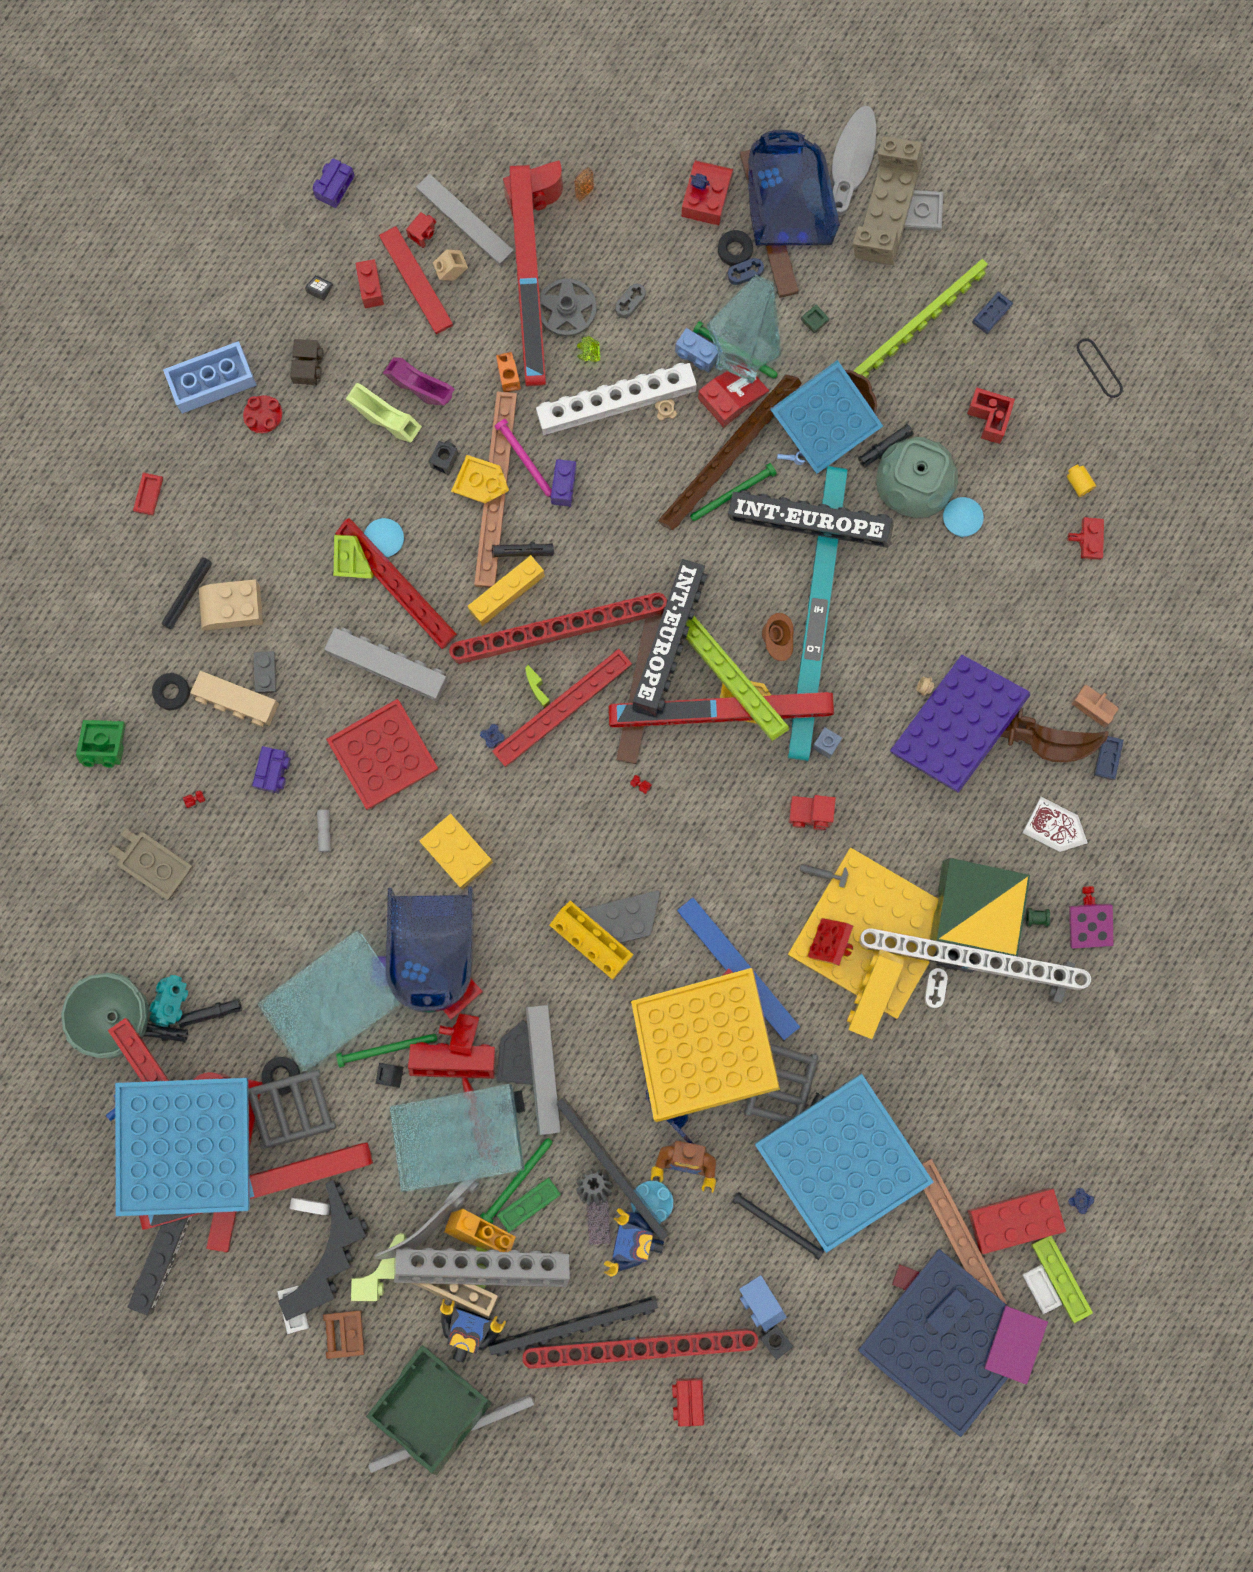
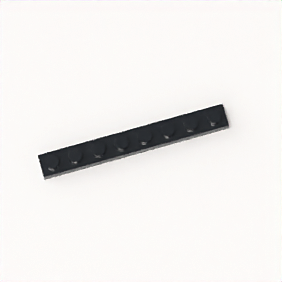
M656 1296L498 1339L489 1345L490 1354L503 1356L508 1354L509 1350L516 1348L519 1351L524 1350L533 1343L538 1342L539 1345L546 1344L554 1337L559 1336L560 1339L571 1336L572 1332L580 1330V1333L592 1330L593 1326L601 1325V1327H606L618 1319L627 1321L633 1319L634 1315L639 1313L643 1315L654 1313L655 1309L658 1308Z

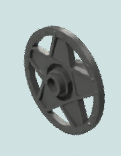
M556 280L547 285L539 296L541 323L554 334L560 336L577 335L585 331L595 318L597 310L595 296L587 285L578 280ZM561 285L559 295H546L552 288ZM573 285L582 288L588 295H575ZM542 306L552 311L548 323L542 314ZM592 306L591 315L585 323L581 312ZM567 322L575 330L564 331L558 330V328Z

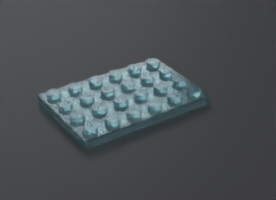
M357 930L257 1004L302 1072L305 1073L394 1009L400 1002L394 997L389 988L387 970L361 932Z
M512 1084L390 1107L401 1192L524 1171Z

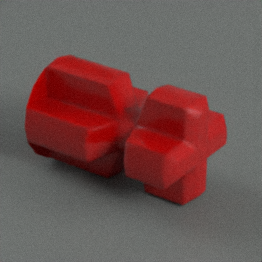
M634 775L630 782V785L633 787L638 785L639 791L647 794V791L652 787V784L646 780L641 782L640 777Z
M199 790L195 792L194 797L191 794L183 797V801L186 807L190 808L196 805V801L204 802L205 797L203 792Z
M1083 887L1082 893L1086 894V897L1083 898L1084 905L1096 904L1095 897L1091 896L1094 893V887Z

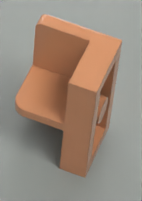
M1088 685L1082 688L1071 703L1104 728L1110 724L1113 716L1118 711V707L1105 698L1106 693L1100 695Z

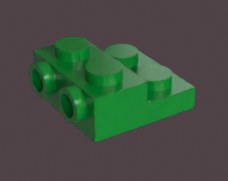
M83 720L76 751L79 763L85 767L102 764L106 768H113L115 765H121L124 750L122 742L126 727L124 721Z

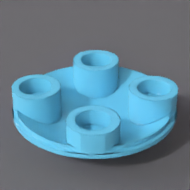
M956 498L950 501L944 509L943 521L945 526L951 533L959 537L973 535L983 524L984 515L982 508L976 501L970 498Z
M377 519L370 523L364 532L385 557L396 554L403 546L404 534L402 528L391 519Z
M647 1181L640 1184L636 1190L658 1219L663 1222L669 1217L673 1209V1196L670 1190L658 1181ZM631 1202L633 1212L639 1213V1211Z

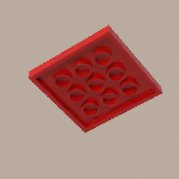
M398 699L326 739L366 810L373 808L439 770Z

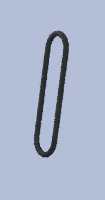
M1081 339L1077 343V351L1101 389L1110 398L1119 397L1123 391V386L1110 365L1091 339ZM1088 341L1094 346L1119 384L1120 391L1118 394L1111 395L1106 391L1079 349L1082 342Z

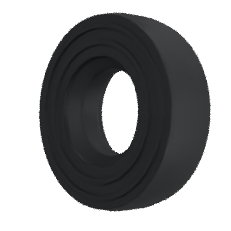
M728 231L718 242V255L729 266L747 261L752 256V240L743 231ZM732 242H738L743 246V251L738 255H733L728 251V245Z
M166 673L155 680L152 687V696L160 707L167 710H176L188 701L190 688L182 676L175 673ZM169 684H175L179 689L178 695L173 699H167L163 694L164 688Z
M275 1057L269 1060L262 1070L263 1084L273 1082V1073L280 1067L288 1071L289 1077L300 1074L298 1065L287 1057ZM290 1086L278 1089L279 1095L292 1092Z

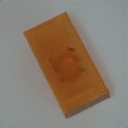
M589 167L585 168L574 179L575 196L580 202L594 189L593 171Z

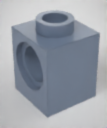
M824 727L812 749L830 759L842 737Z

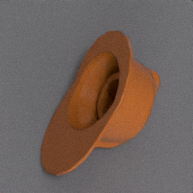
M783 613L771 615L762 629V638L766 643V649L769 655L778 661L789 659L793 653V623Z

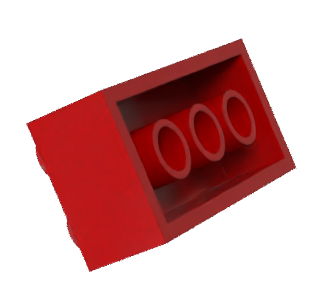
M1051 1188L967 1210L978 1249L982 1254L1066 1232L1055 1191Z

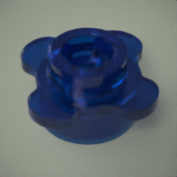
M696 173L695 176H690L692 180L690 185L695 188L705 190L706 186L710 185L707 177L702 174Z
M491 724L490 728L480 732V736L485 739L488 748H493L495 744L504 741L505 738L504 734L499 732L498 725Z
M1077 1188L1076 1194L1069 1198L1068 1202L1070 1206L1076 1207L1079 1213L1085 1214L1091 1204L1094 1203V1197L1085 1193L1083 1188Z

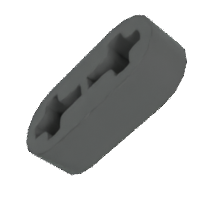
M631 285L617 301L615 310L619 317H630L644 301L646 290L643 285ZM638 290H640L641 296L637 295L634 299H632L633 291L637 292ZM629 302L628 311L624 310L622 312L621 305L626 306Z

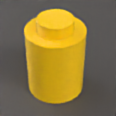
M1075 465L1068 470L1069 474L1066 477L1079 497L1097 487L1084 465Z

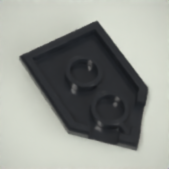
M524 1019L500 1039L497 1081L533 1084L528 1026Z

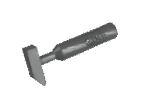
M801 864L800 872L829 880L833 878L840 880L839 887L845 888L849 875L846 867L842 876L805 864Z

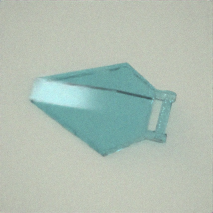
M755 275L707 324L719 355L715 366L716 369H724L753 384L757 370L781 355L773 282ZM726 359L749 369V371L726 362Z

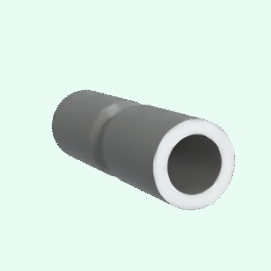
M318 810V852H331L329 810Z

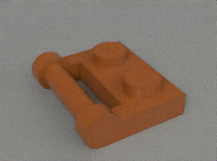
M362 1310L323 1314V1321L326 1323L328 1349L326 1351V1359L365 1354ZM334 1320H339L342 1350H336Z

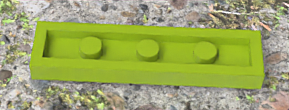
M1052 1236L1033 1242L1031 1246L1072 1323H1076L1093 1314Z

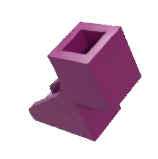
M393 357L382 373L399 388L409 389L426 404L444 406L451 400L452 393L455 390L451 385L417 370L403 358Z

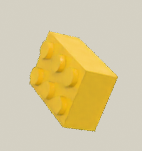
M451 813L419 840L462 890L493 863L491 858Z

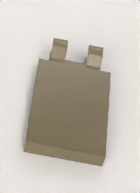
M125 828L120 835L131 841L125 851L113 845L108 852L120 859L117 866L165 899L170 900L193 866L141 831L137 836Z

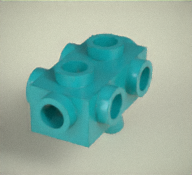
M170 975V977L163 978L158 982L156 998L151 1003L149 1009L151 1012L149 1019L152 1023L168 1027V1025L175 1024V1022L180 1020L182 1010L179 1008L181 1002H184L188 996L187 984L182 982L181 977Z

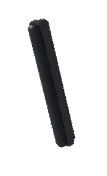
M201 558L163 619L162 625L168 629L174 627L212 565V562L207 558Z

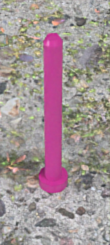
M506 418L501 420L494 427L497 431L501 430L547 497H550L552 489L508 428L507 424L509 422Z

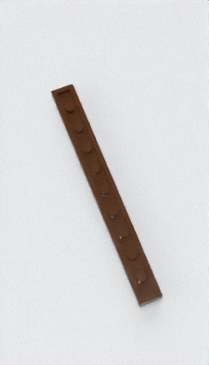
M787 374L661 516L658 522L663 527L674 530L680 525L685 516L694 509L699 500L707 494V491L720 479V476L731 467L734 460L745 451L748 444L758 436L762 428L771 421V418L774 416L771 408L784 399V389L799 387L802 384L798 377Z

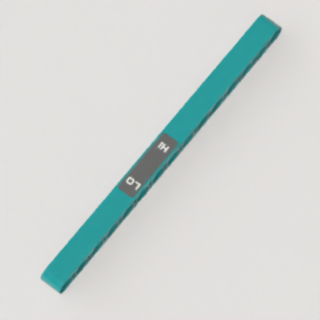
M827 466L822 504H826L834 509L843 507L847 468ZM821 536L817 538L797 694L818 693L838 539ZM815 717L793 718L788 758L809 761Z

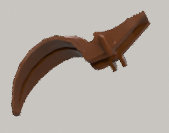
M1021 708L1000 737L1008 738L1009 746H1012L1014 741H1025L1026 744L1031 745L1032 750L1042 759L1051 762H1072L1093 754L1106 742L1109 732L1084 733L1044 727L1037 724L1034 718L1022 716L1024 708Z

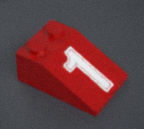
M742 362L717 376L701 388L698 393V399L724 428L766 395L769 389L747 364Z

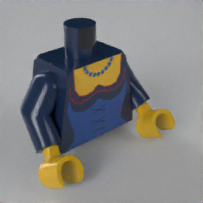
M621 1208L617 1209L621 1216L614 1218L619 1224L612 1255L614 1263L611 1261L604 1262L605 1266L610 1267L608 1271H604L605 1274L615 1276L619 1271L628 1270L641 1265L643 1262H647L649 1251L662 1254L664 1241L652 1238L653 1229L640 1213L625 1212Z

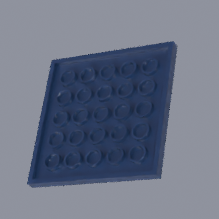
M938 1248L861 1344L858 1351L958 1436L962 1437L1008 1379L984 1368L1003 1310L1007 1304ZM957 1288L973 1305L942 1336L926 1319Z

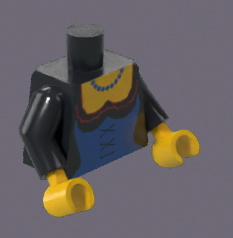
M445 1299L442 1300L440 1307L442 1312V1330L444 1337L448 1339L447 1344L456 1347L452 1357L456 1361L464 1363L468 1351L476 1354L478 1350H485L496 1341L506 1324L505 1320L503 1324H498L496 1321L498 1316H495L494 1319H487L474 1312L457 1306L454 1307L455 1301H452L451 1305L448 1306L444 1303Z

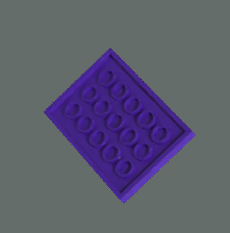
M961 655L890 751L896 757L959 793L1030 697V692L968 657Z

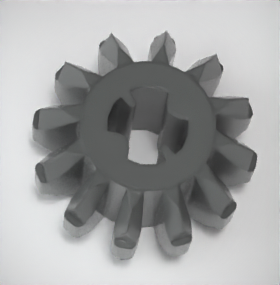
M590 1169L589 1175L582 1173L583 1179L577 1180L579 1187L576 1191L577 1194H580L582 1202L587 1200V1205L590 1206L595 1202L596 1206H599L600 1200L607 1202L606 1196L612 1195L610 1188L613 1185L611 1181H608V1174L602 1175L600 1169L594 1174L593 1170ZM598 1186V1188L595 1187V1190H591V1187Z

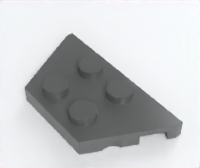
M657 890L581 910L618 942L623 943L651 936L660 892Z

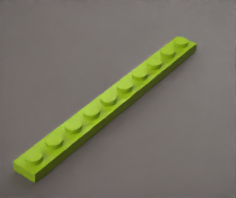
M981 259L853 371L868 378L869 372L873 368L875 370L879 369L888 355L890 357L894 356L902 343L905 345L909 343L914 337L912 334L917 330L921 332L928 325L927 321L931 318L936 319L943 312L942 308L946 305L950 307L957 300V295L960 293L965 294L971 288L972 282L975 280L977 282L986 275L985 270L988 264Z

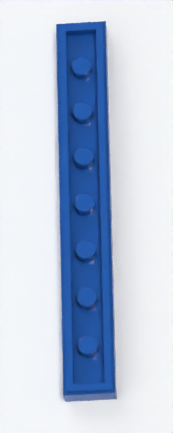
M691 898L677 910L726 971L730 969L735 973L751 968L694 898ZM754 972L763 1015L779 1036L785 1040L800 1026Z

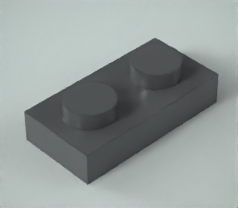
M274 651L254 652L256 693L277 692Z
M1066 961L1063 962L1062 966L1074 968L1075 964ZM1056 970L1055 976L1058 977L1057 981H1062V972ZM1051 985L1048 993L1051 996L1050 1002L1061 1004L1067 988Z

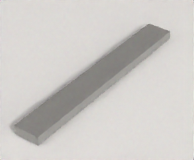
M529 1394L484 1413L471 1431L533 1406L535 1404L533 1395ZM402 1447L371 1460L368 1466L372 1473L411 1457V1455Z

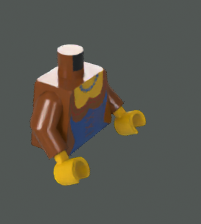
M675 1141L670 1146H664L660 1149L655 1166L651 1169V1181L653 1177L659 1176V1182L661 1183L664 1175L663 1169L668 1168L705 1176L702 1191L704 1192L705 1187L708 1186L712 1189L711 1193L714 1192L716 1185L714 1178L716 1159L707 1152L705 1146Z

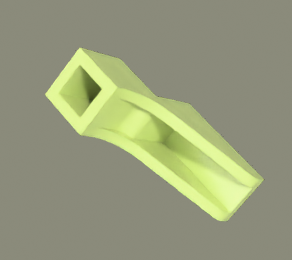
M359 383L355 384L346 398L371 423L385 427L400 440L411 443L422 427L409 414L390 406Z
M406 1233L396 1235L389 1248L407 1239ZM394 1258L382 1259L377 1270L371 1275L352 1278L351 1301H378L384 1293V1283L380 1282V1279H394Z

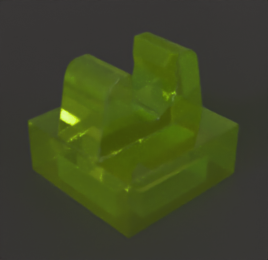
M590 336L583 337L582 342L577 344V348L583 350V353L577 355V357L583 361H600L599 341Z

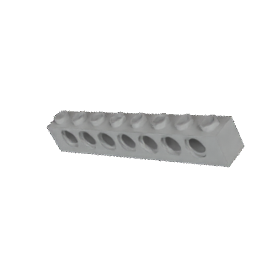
M410 1247L396 1249L394 1257V1283L567 1287L570 1279L569 1254H563L559 1251L549 1254L540 1251L521 1253L518 1250H511L509 1252L488 1250L486 1252H478L475 1249H467L465 1251H456L452 1248L444 1250H434L433 1248L413 1250ZM419 1262L422 1264V1266L415 1267L412 1265V1263ZM440 1262L444 1267L437 1268L434 1266V1263ZM462 1263L465 1265V1268H458L455 1264ZM482 1263L486 1265L487 1268L481 1269L477 1266V1264ZM505 1264L508 1269H501L499 1265ZM520 1265H527L530 1269L523 1270ZM547 1265L551 1268V1270L546 1271L542 1268V1266Z

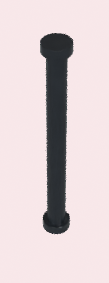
M738 1191L732 1200L733 1204H739L815 1255V1259H820L825 1251L822 1247L818 1248L742 1197V1193Z

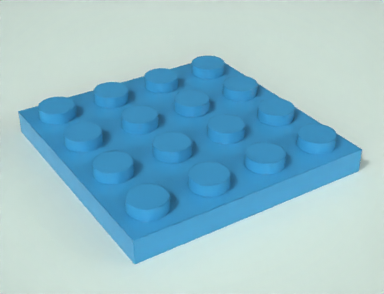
M838 360L771 408L775 417L816 474L883 427Z

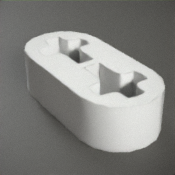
M940 968L931 970L927 977L924 1001L930 1008L940 1007L945 999L948 978L946 972ZM939 972L940 977H943V981H939L938 987H935V979H932V975H936ZM934 990H937L936 996L940 998V1001L935 1002V1005H933L932 1000H929V996H932Z
M291 1197L289 1209L329 1215L331 1206L329 1203Z

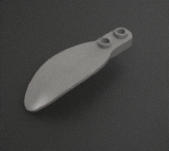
M863 106L853 114L844 128L835 149L832 162L834 188L829 202V210L836 216L844 215L847 212L853 191L865 179L873 159L876 142V120L874 112L869 106Z
M474 1172L469 1174L446 1198L444 1205L424 1226L401 1243L375 1254V1258H394L396 1249L403 1247L414 1249L422 1244L454 1208L458 1209L464 1203V1197L469 1192L473 1194L478 1189L480 1178Z

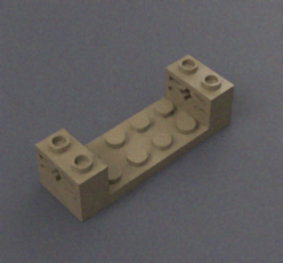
M883 136L878 152L880 167L863 227L858 226L853 247L855 258L894 265L921 169L923 150L922 142Z

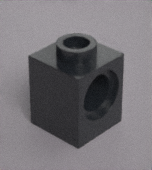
M438 441L429 460L430 467L449 475L459 455L456 446L448 441H445V443ZM442 454L450 455L446 460L440 459Z
M777 1324L767 1331H764V1329L760 1331L762 1335L759 1338L776 1360L793 1348V1345ZM777 1334L780 1336L781 1340L778 1345H771L769 1343L771 1335Z

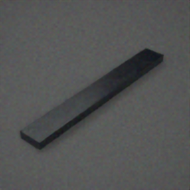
M566 1098L560 1099L556 1105L659 1239L664 1240L670 1233Z

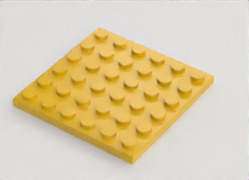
M850 847L835 872V875L842 876L844 868H847L849 875L845 888L839 887L840 880L831 879L788 955L857 996L858 991L862 992L865 987L862 985L865 974H870L872 967L869 965L873 955H878L879 953L878 951L868 950L861 946L859 938L862 932L866 929H876L930 940L938 898ZM821 918L845 922L854 926L848 943L853 945V950L847 948L852 954L848 957L843 955L839 966L807 957ZM872 934L864 935V941L867 944H874L875 938ZM893 938L885 939V945L888 948H895L896 942ZM906 943L908 952H916L917 947L915 943ZM928 946L927 953L933 957L937 949L934 946ZM900 956L904 958V964L884 1010L886 1014L898 1019L930 963L929 961Z
M752 968L631 1001L655 1122L780 1090Z

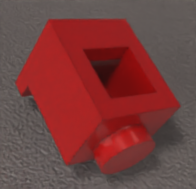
M420 212L406 229L408 238L424 248L426 246L425 240H429L434 235L436 220L432 216H426Z

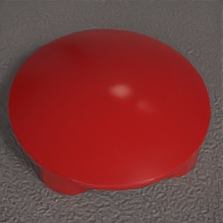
M267 395L250 397L243 411V419L246 426L256 433H268L274 430L280 424L283 415L282 407L278 400Z

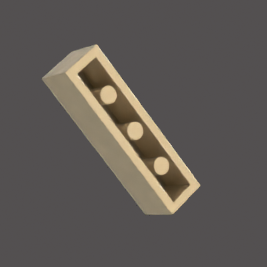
M202 671L199 672L191 690V694L196 697L195 701L204 705L207 702L214 704L213 708L221 712H225L226 709L232 711L233 716L242 720L245 717L252 719L251 723L263 727L264 724L270 726L279 705L272 698Z
M418 1262L416 1267H421L422 1264ZM412 1283L448 1301H455V1304L489 1319L498 1300L497 1295L476 1285Z

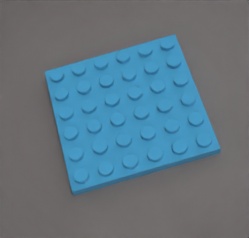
M862 1073L755 1143V1146L826 1253L934 1183Z
M248 1078L115 1083L116 1216L250 1210Z

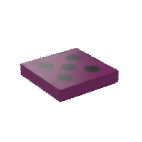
M1111 903L1069 906L1071 948L1114 946L1113 905Z

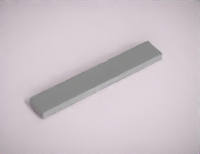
M431 174L416 186L417 191L499 266L514 253L510 246Z
M548 1005L526 1007L538 1135L559 1133L560 1122L558 1106L556 1105L557 1092Z

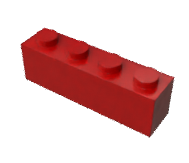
M424 1042L410 1044L408 1062L410 1076L494 1079L495 1047L487 1044L472 1046L471 1053L466 1054L449 1050L450 1045L446 1043L428 1045Z

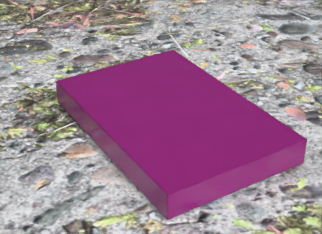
M1005 1305L984 1368L1027 1385L1048 1321Z

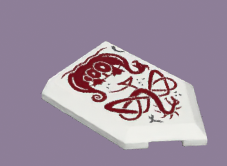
M1040 797L1023 834L1059 852L1088 843L1078 815Z

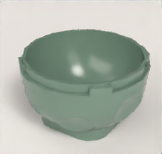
M925 437L908 438L893 444L882 455L876 476L877 491L881 500L900 515L927 518L942 510L953 496L958 484V470L951 453L939 442ZM917 467H923L924 471H918Z
M118 973L95 974L79 980L70 988L71 990L65 998L61 1017L66 1040L74 1049L84 1055L96 1058L112 1059L124 1055L108 1032L111 1027L124 1018L129 1019L140 1037L144 1035L148 1021V1002L144 994L128 977ZM112 1013H114L116 1016L113 1021L110 1020V1015Z

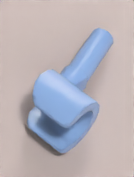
M801 451L797 452L796 455L778 454L777 459L794 461L797 465L805 463V460L798 458V456H803Z

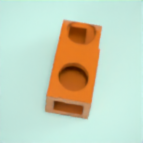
M512 352L496 355L503 392L520 390V381Z

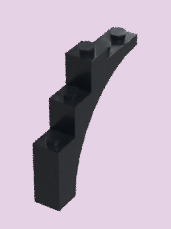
M335 1180L325 1184L330 1199L332 1216L330 1236L326 1250L309 1278L294 1292L278 1300L286 1321L337 1298L335 1295L338 1293L334 1281L330 1282L329 1277L352 1267L353 1257L350 1250H345L344 1247L367 1237L366 1232L369 1231L365 1219L361 1220L359 1216L351 1219L352 1209L348 1202L344 1203L342 1195L345 1194L341 1183L336 1184Z

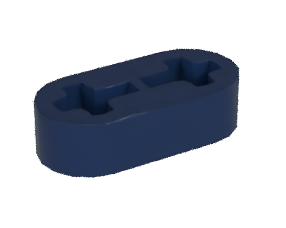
M752 258L730 267L728 280L733 285H740L756 279L763 274L764 264L758 258ZM753 264L756 267L759 266L758 272H755L754 269L750 270ZM735 271L737 272V274H740L739 279H737L736 276L732 277Z

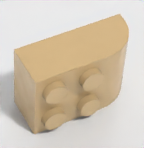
M256 579L209 584L199 588L202 631L263 624L260 585Z

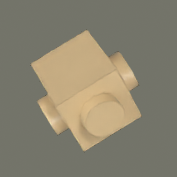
M445 250L433 262L439 280L453 281L468 268L460 250Z

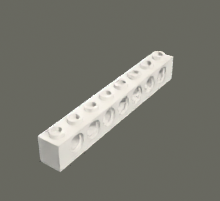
M678 363L670 369L665 370L661 368L649 375L640 374L635 379L628 381L623 379L611 386L602 385L597 390L590 392L587 390L582 391L573 397L564 396L556 402H543L536 407V412L544 436L651 405L658 401L695 392L697 384L690 363ZM675 378L678 380V382L676 384H671L668 382V380ZM651 384H657L659 388L651 389L649 386ZM636 389L639 390L640 393L637 395H632L630 391ZM613 395H619L621 397L617 401L611 399ZM595 400L602 402L599 406H594L591 403ZM575 406H581L583 408L579 412L572 410ZM557 411L563 413L561 417H555L553 414Z

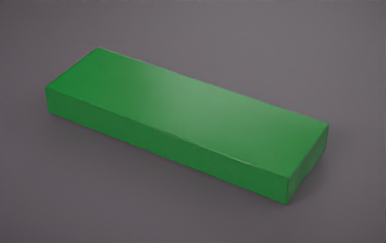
M548 1177L497 1214L507 1231L511 1232L559 1197L561 1193L550 1177Z

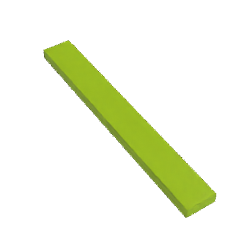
M694 616L692 621L689 620L687 626L690 628L686 640L770 740L773 741L787 732L789 726Z

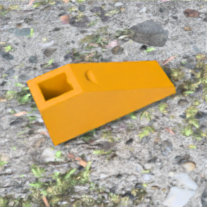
M465 1209L451 1212L444 1231L462 1242L485 1250H498L499 1252L511 1251L516 1238Z

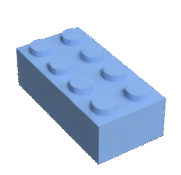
M239 341L163 369L175 403L181 413L257 386Z

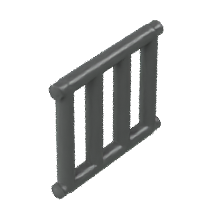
M769 1041L772 1053L808 1064L805 1076L776 1068L777 1077L803 1084L799 1097L778 1090L761 1094L797 1105L795 1117L805 1110L818 1055H806L773 1045ZM757 1096L747 1098L744 1111L745 1116L753 1114L784 1124L794 1118L754 1106Z
M319 1069L248 1089V1097L262 1140L260 1142L261 1149L336 1129L335 1122L331 1121L319 1077H321ZM311 1080L323 1124L313 1127L310 1125L298 1084ZM287 1086L291 1088L303 1130L292 1133L290 1132L278 1089ZM266 1092H270L282 1136L271 1139L257 1096Z

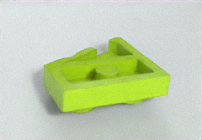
M334 535L333 576L373 578L372 570L357 536Z

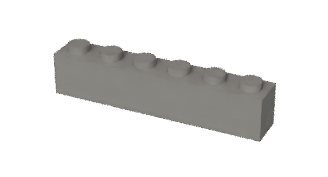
M334 628L324 649L327 654L438 702L448 681L443 671L437 668L433 670L428 669L425 663L418 660L412 662L407 659L408 656L400 652L394 654L389 651L388 647L382 644H378V646L370 643L371 640L364 636L357 638L348 629L341 628L339 630Z

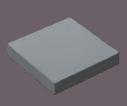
M915 190L904 229L941 231L943 192Z

